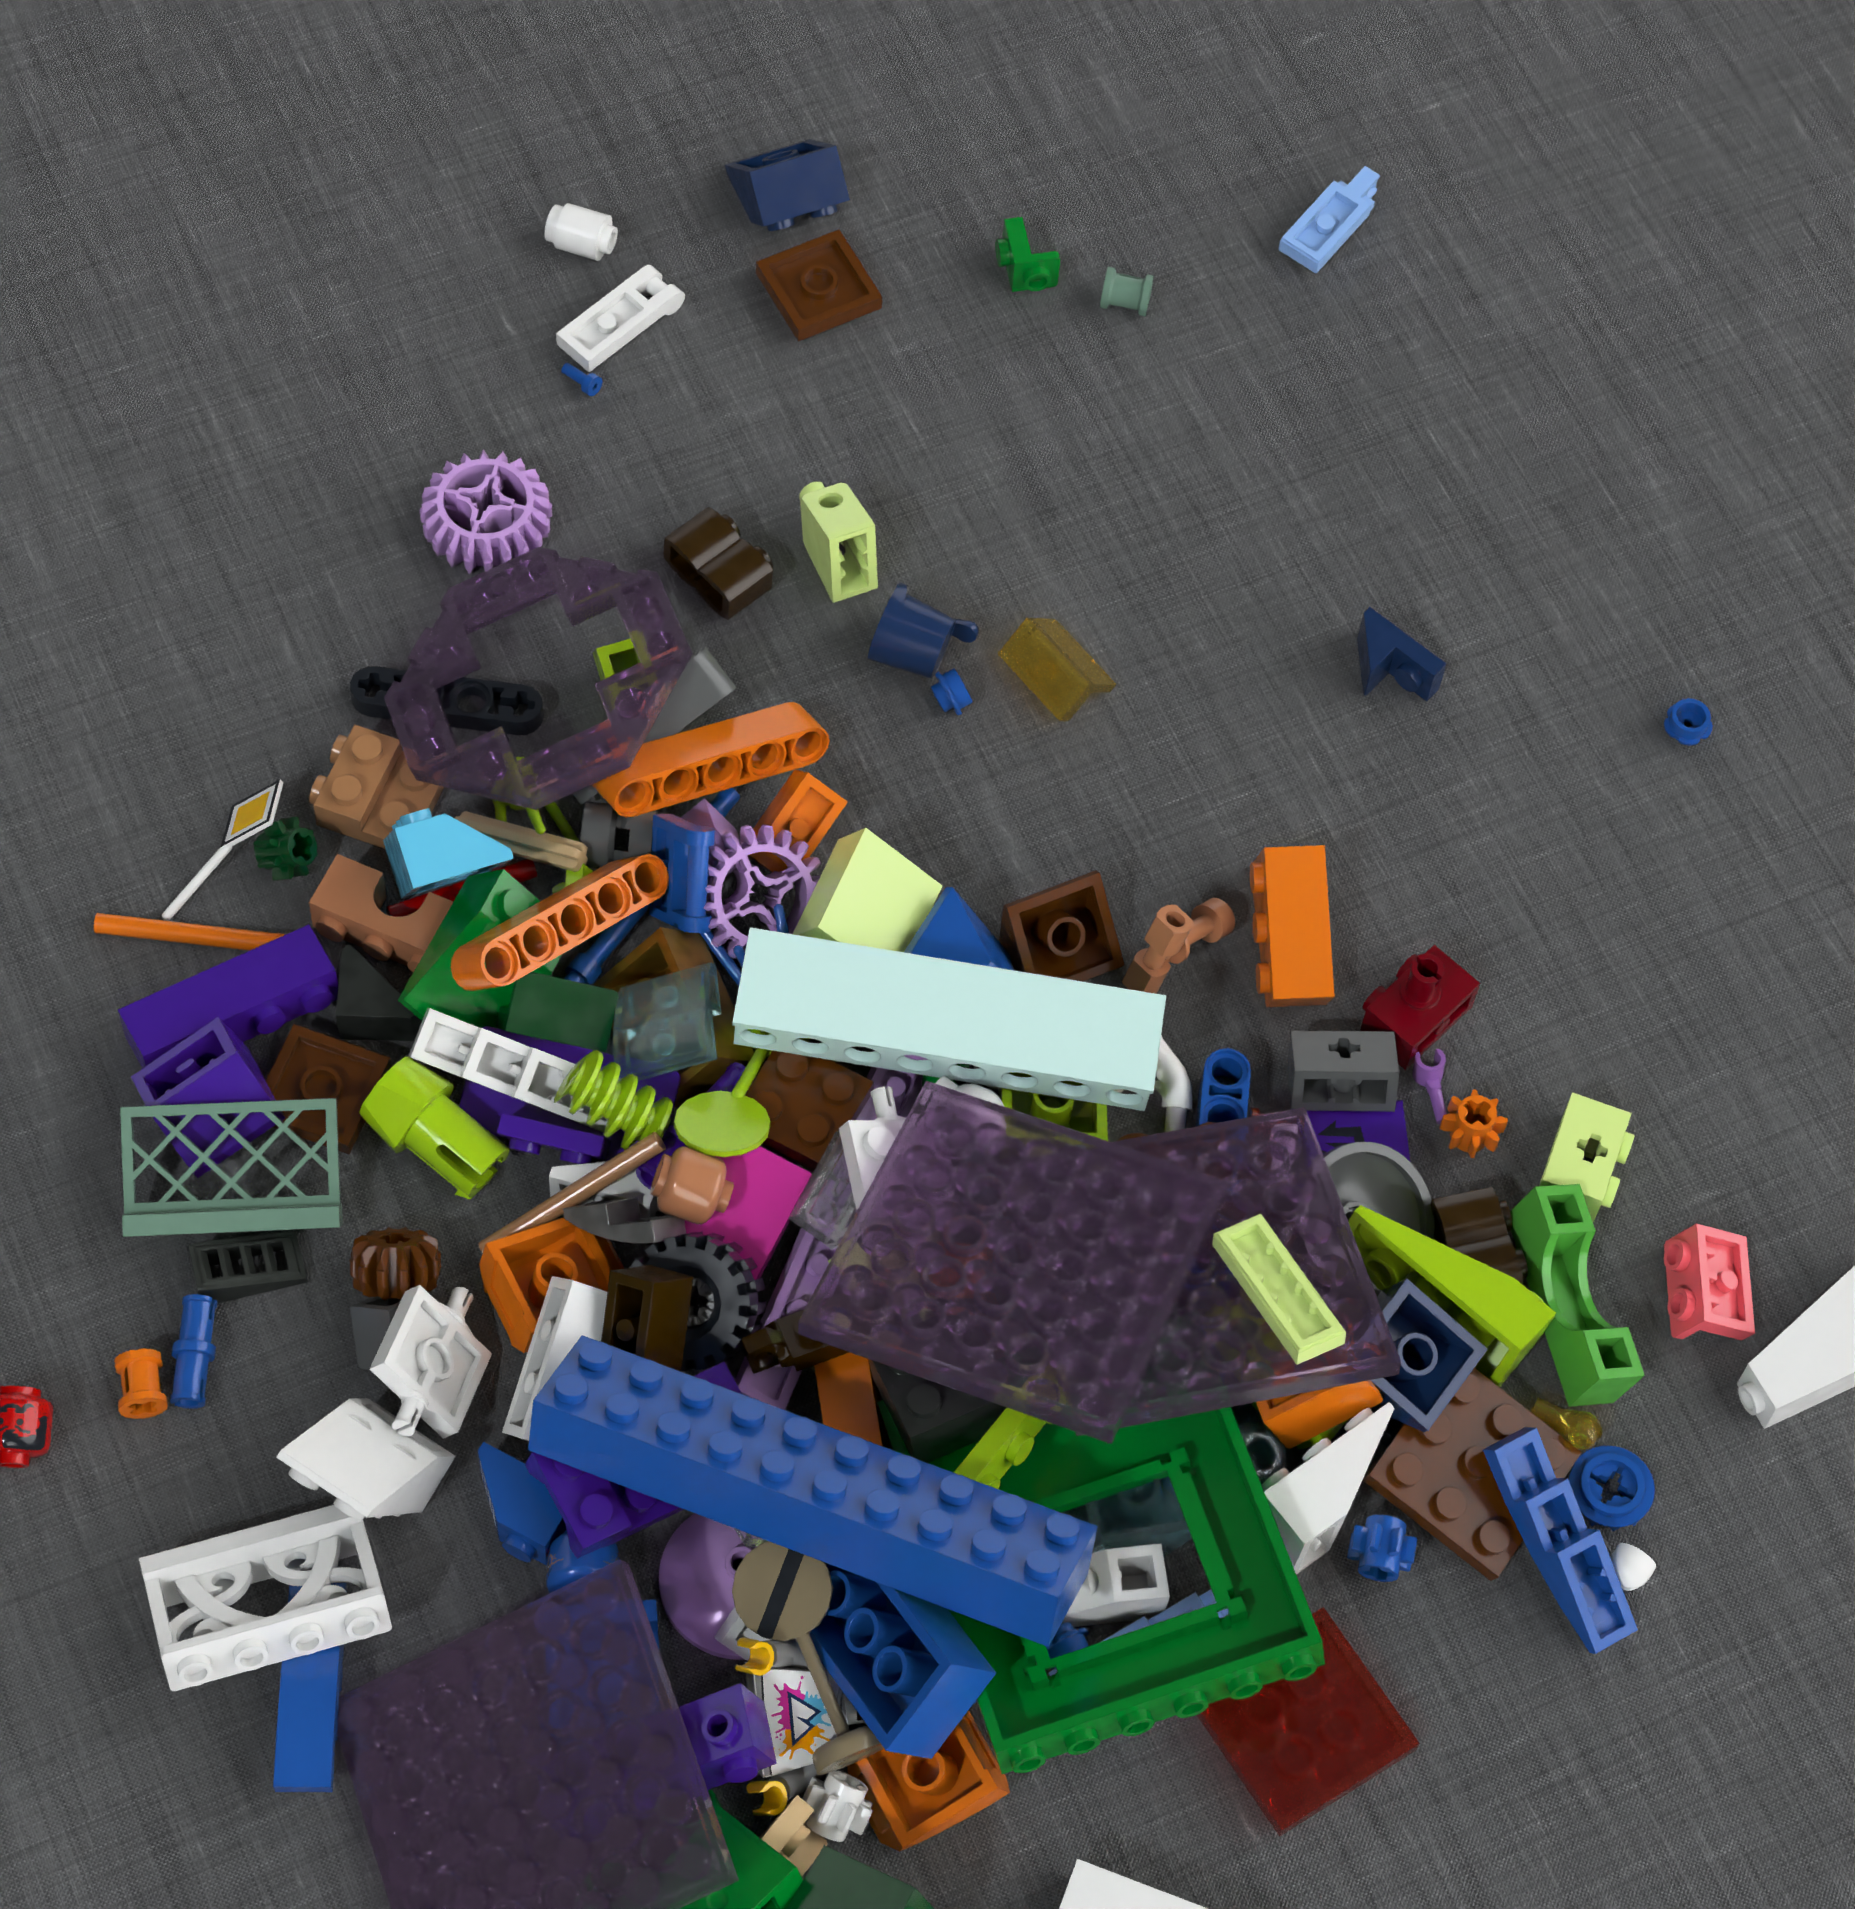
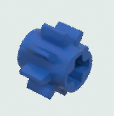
M1371 1515L1366 1518L1365 1527L1354 1525L1347 1558L1359 1560L1358 1573L1363 1577L1374 1581L1392 1582L1398 1579L1400 1570L1407 1572L1411 1570L1418 1539L1417 1537L1405 1536L1407 1525L1404 1521L1388 1515Z

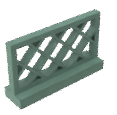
M337 1098L120 1107L124 1215H122L123 1237L340 1228L343 1225ZM303 1110H325L326 1133L312 1148L288 1127ZM276 1111H294L284 1122L273 1113ZM252 1112H263L279 1127L258 1150L235 1130L240 1122ZM240 1113L231 1124L219 1115ZM208 1114L225 1129L205 1152L181 1132L195 1115ZM186 1115L177 1126L165 1117ZM133 1117H155L171 1131L151 1154L134 1140ZM283 1132L306 1152L305 1156L287 1175L281 1172L263 1155ZM229 1134L253 1155L233 1177L228 1175L209 1157ZM175 1137L199 1157L179 1180L155 1159ZM326 1141L327 1161L317 1153L318 1149ZM134 1150L145 1159L136 1170ZM311 1157L328 1172L329 1194L307 1195L291 1181L292 1177ZM257 1160L281 1180L266 1197H253L237 1183ZM203 1162L227 1183L213 1199L200 1200L183 1185ZM149 1165L155 1168L173 1185L159 1201L136 1202V1179ZM285 1185L296 1194L295 1196H276ZM231 1188L243 1197L221 1199ZM177 1190L189 1199L168 1201Z

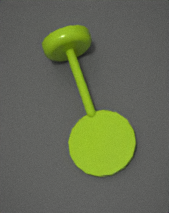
M748 1029V1031L756 1034H770L762 1030ZM799 1038L806 1042L811 1040V1038ZM752 1047L755 1052L732 1092H706L687 1099L677 1109L674 1120V1128L678 1139L687 1147L710 1156H737L757 1149L768 1138L770 1118L766 1109L755 1099L745 1096L765 1059L770 1056L773 1050Z

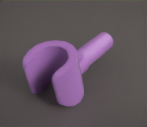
M1435 1049L1433 1067L1424 1065L1420 1059V1053L1417 1052L1412 1070L1415 1082L1426 1087L1437 1124H1440L1443 1115L1447 1114L1441 1091V1080L1443 1078L1446 1057L1440 1049Z

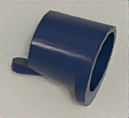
M899 583L879 621L867 658L871 661L932 679L941 663L951 636L963 642L971 643L977 638L979 628L977 624L970 620L953 619L908 595V585Z

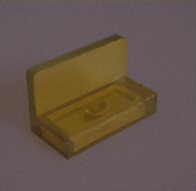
M1026 617L997 653L1059 721H1070L1093 692L1110 693L1116 686V683L1055 619Z

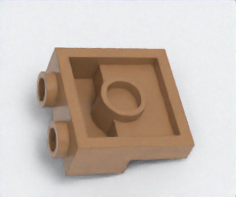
M354 724L348 737L340 734L336 738L330 754V762L334 765L328 777L323 775L317 776L310 791L309 802L314 804L317 826L385 849L383 840L393 830L392 825L400 820L399 817L430 808L432 813L450 777L449 766L402 751L401 740Z

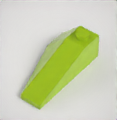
M1362 1205L1353 1212L1338 1238L1339 1242L1377 1289L1384 1290L1402 1280L1408 1279L1481 1342L1488 1350L1475 1368L1499 1387H1501L1538 1342L1557 1314L1536 1293L1528 1290L1515 1278Z

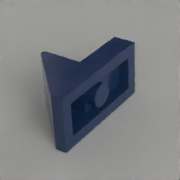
M1369 607L1363 613L1357 637L1363 694L1365 696L1368 695L1390 674L1395 677V680L1403 689L1415 692L1425 701H1428L1440 688L1446 663Z

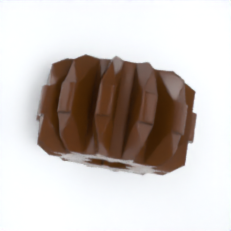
M388 1227L382 1231L371 1230L366 1235L359 1236L354 1239L351 1259H349L353 1288L369 1298L378 1296L384 1301L390 1298L401 1300L405 1291L421 1285L427 1292L437 1288V1280L441 1268V1252L438 1251V1240L423 1230L411 1231L407 1227L402 1229Z

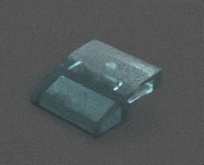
M710 962L620 988L613 1027L614 1062L618 1063L621 1068L618 1081L627 1074H634L637 1076L638 1081L717 1059L713 1016L720 1015L722 1012L716 964Z

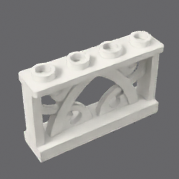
M334 1505L139 1558L160 1655L169 1687L172 1691L199 1686L210 1681L256 1670L260 1667L299 1656L310 1655L317 1651L349 1642L367 1639L392 1629L384 1592L364 1521L346 1515ZM357 1555L361 1569L338 1567V1562L340 1559ZM275 1578L284 1584L302 1586L293 1599L282 1610L272 1616L252 1615L229 1607L246 1593L250 1584ZM331 1583H351L360 1587L362 1591L347 1594L345 1589L337 1585H331ZM185 1602L190 1609L182 1612L169 1622L166 1607ZM203 1619L196 1626L193 1638L178 1641L187 1627Z

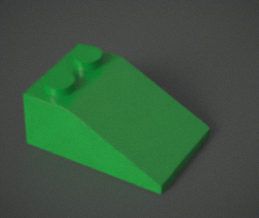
M504 869L468 876L398 1001L420 1020H423L427 1008H431L479 1028L485 1026L497 1028L495 1026L500 1007H509L514 982L502 987L477 991L464 990L456 983L452 976L451 959L454 952L460 946L535 905L540 900ZM562 955L532 972L550 976Z

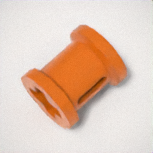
M143 1348L129 1350L115 1357L116 1373L121 1377L123 1397L118 1402V1411L121 1416L132 1419H144L157 1416L167 1410L168 1399L164 1393H161L159 1370L163 1367L161 1353L154 1349Z

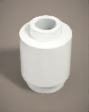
M570 203L565 204L564 207L556 204L548 215L544 236L546 241L554 243L556 249L599 261L605 253L611 254L613 251L618 229L612 226V217L610 215Z

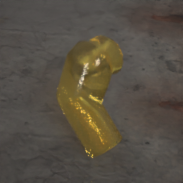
M1537 1397L1531 1412L1563 1438L1569 1440L1570 1444L1580 1450L1591 1449L1601 1438V1422L1593 1413L1565 1409Z

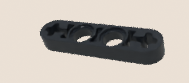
M380 666L362 668L353 675L350 681L352 704L359 713L369 717L510 735H528L533 733L541 726L543 721L542 697L533 687L523 684ZM371 686H380L381 690L376 692L375 697H366V692L371 690ZM396 687H399L400 702H395L393 696H396ZM419 689L430 690L436 695L435 700L427 706H416L409 701V697L414 691ZM469 695L479 696L485 701V705L481 710L471 713L461 710L458 707V703L462 698ZM494 700H500L501 705H498L499 714H494ZM519 704L528 705V709L524 711L523 716L514 715V711L517 710Z

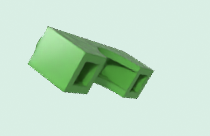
M1580 1184L1536 1186L1510 1211L1512 1217L1511 1233L1516 1248H1521L1526 1258L1528 1268L1526 1279L1530 1291L1536 1293L1546 1305L1557 1313L1544 1333L1568 1406L1614 1403L1645 1375L1629 1328L1614 1327L1607 1323L1597 1311L1592 1300L1587 1278V1259L1590 1244L1596 1230Z

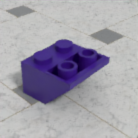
M219 1017L131 1076L145 1106L276 1100L248 1047ZM282 1111L273 1112L281 1120L285 1119ZM252 1112L240 1122L235 1130L247 1141L251 1142L276 1124L263 1112ZM240 1113L219 1115L231 1124ZM204 1114L195 1115L181 1132L205 1152L225 1129L210 1115ZM186 1115L165 1117L177 1126ZM153 1117L155 1122L158 1124L160 1129L167 1137L171 1131H169L160 1121ZM229 1134L209 1157L216 1164H219L243 1148V1146ZM177 1137L171 1141L173 1147L190 1168L199 1157ZM203 1162L193 1174L199 1178L211 1170V1168Z

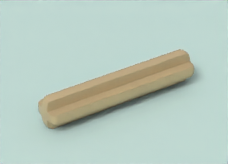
M467 811L455 817L460 822L511 848L512 854L515 856L574 872L579 871L583 863L587 864L588 858L586 855L588 847L582 842L545 832L539 835L534 829Z

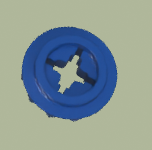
M1616 1446L1592 1448L1583 1453L1570 1470V1485L1581 1513L1588 1518L1591 1526L1599 1524L1610 1527L1612 1531L1629 1525L1635 1526L1651 1508L1655 1494L1652 1474L1637 1455L1624 1448ZM1617 1472L1620 1474L1617 1481L1619 1483L1617 1491L1624 1497L1614 1495L1610 1501L1607 1500L1606 1504L1601 1502L1603 1488L1596 1484V1482L1606 1484L1609 1478L1613 1479Z

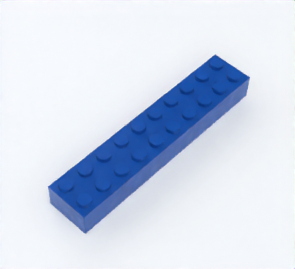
M583 1335L533 1400L529 1451L1047 1647L1052 1642L1088 1575L1098 1528L1096 1525Z

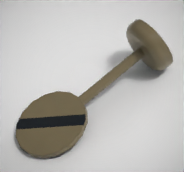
M768 1541L761 1543L746 1554L735 1572L732 1588L735 1609L746 1627L761 1637L783 1642L793 1639L797 1640L837 1735L836 1738L821 1745L813 1753L814 1767L817 1774L822 1775L856 1763L875 1754L884 1747L868 1726L850 1731L809 1632L820 1625L830 1608L833 1585L829 1568L825 1562Z

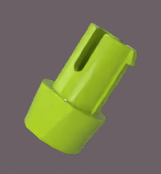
M410 1056L404 1057L392 1066L376 1083L361 1106L360 1116L396 1154L408 1148L458 1189L454 1195L472 1199L498 1172L492 1165L497 1160L501 1163L504 1162L510 1153V1148L449 1099L454 1089L452 1083Z

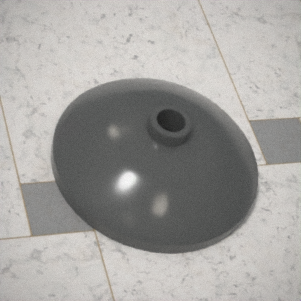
M1353 1142L1340 1145L1323 1154L1311 1166L1300 1185L1294 1211L1295 1234L1306 1265L1326 1288L1339 1296L1356 1301H1373L1382 1291L1377 1289L1338 1240L1344 1229V1215L1349 1221L1353 1212L1360 1205L1434 1240L1435 1218L1432 1215L1430 1205L1432 1200L1420 1173L1402 1154L1388 1146L1375 1142Z

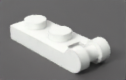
M646 265L556 333L557 345L584 369L591 372L662 316L675 313L683 304L685 293L674 284L667 285L662 281V274L652 265ZM651 295L652 297L647 300L644 296Z

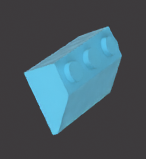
M430 808L399 817L400 820L392 825L393 830L383 840L401 899L465 880L470 875L499 869L514 859L511 848L445 813L432 817Z

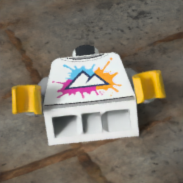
M742 1637L738 1639L737 1646L749 1648L750 1658L742 1666L735 1665L736 1671L746 1673L747 1689L764 1701L777 1762L775 1765L758 1771L763 1778L771 1777L768 1781H752L747 1784L746 1789L748 1793L763 1792L764 1795L762 1806L759 1809L753 1810V1815H778L785 1809L787 1801L806 1791L812 1777L822 1779L826 1775L817 1774L812 1759L813 1753L821 1745L836 1738L837 1735L797 1640L793 1639L784 1642L778 1640L758 1641ZM823 1665L847 1724L865 1723Z

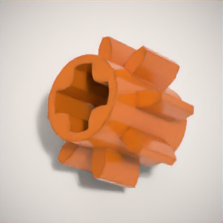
M1473 1089L1471 1095L1462 1101L1458 1097L1452 1096L1447 1108L1449 1113L1443 1115L1439 1126L1443 1131H1450L1451 1140L1448 1148L1451 1150L1457 1147L1464 1152H1468L1470 1158H1474L1476 1153L1484 1147L1494 1152L1500 1141L1498 1134L1504 1133L1508 1118L1497 1116L1496 1107L1499 1100L1497 1098L1490 1100L1487 1097L1481 1096L1476 1089Z

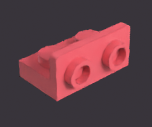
M1696 1223L1667 1240L1664 1244V1265L1666 1267L1667 1309L1670 1316L1671 1336L1682 1340L1701 1330L1742 1341L1755 1334L1747 1237Z

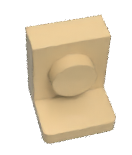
M797 1795L786 1805L783 1812L774 1819L759 1838L794 1864L802 1877L814 1863L823 1846H827V1840L806 1825L805 1821L813 1813L814 1809Z

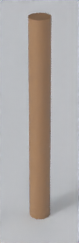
M656 1132L646 1136L480 1241L478 1244L481 1252L483 1253L485 1244L557 1219L564 1214L563 1208L579 1205L666 1150L663 1140Z

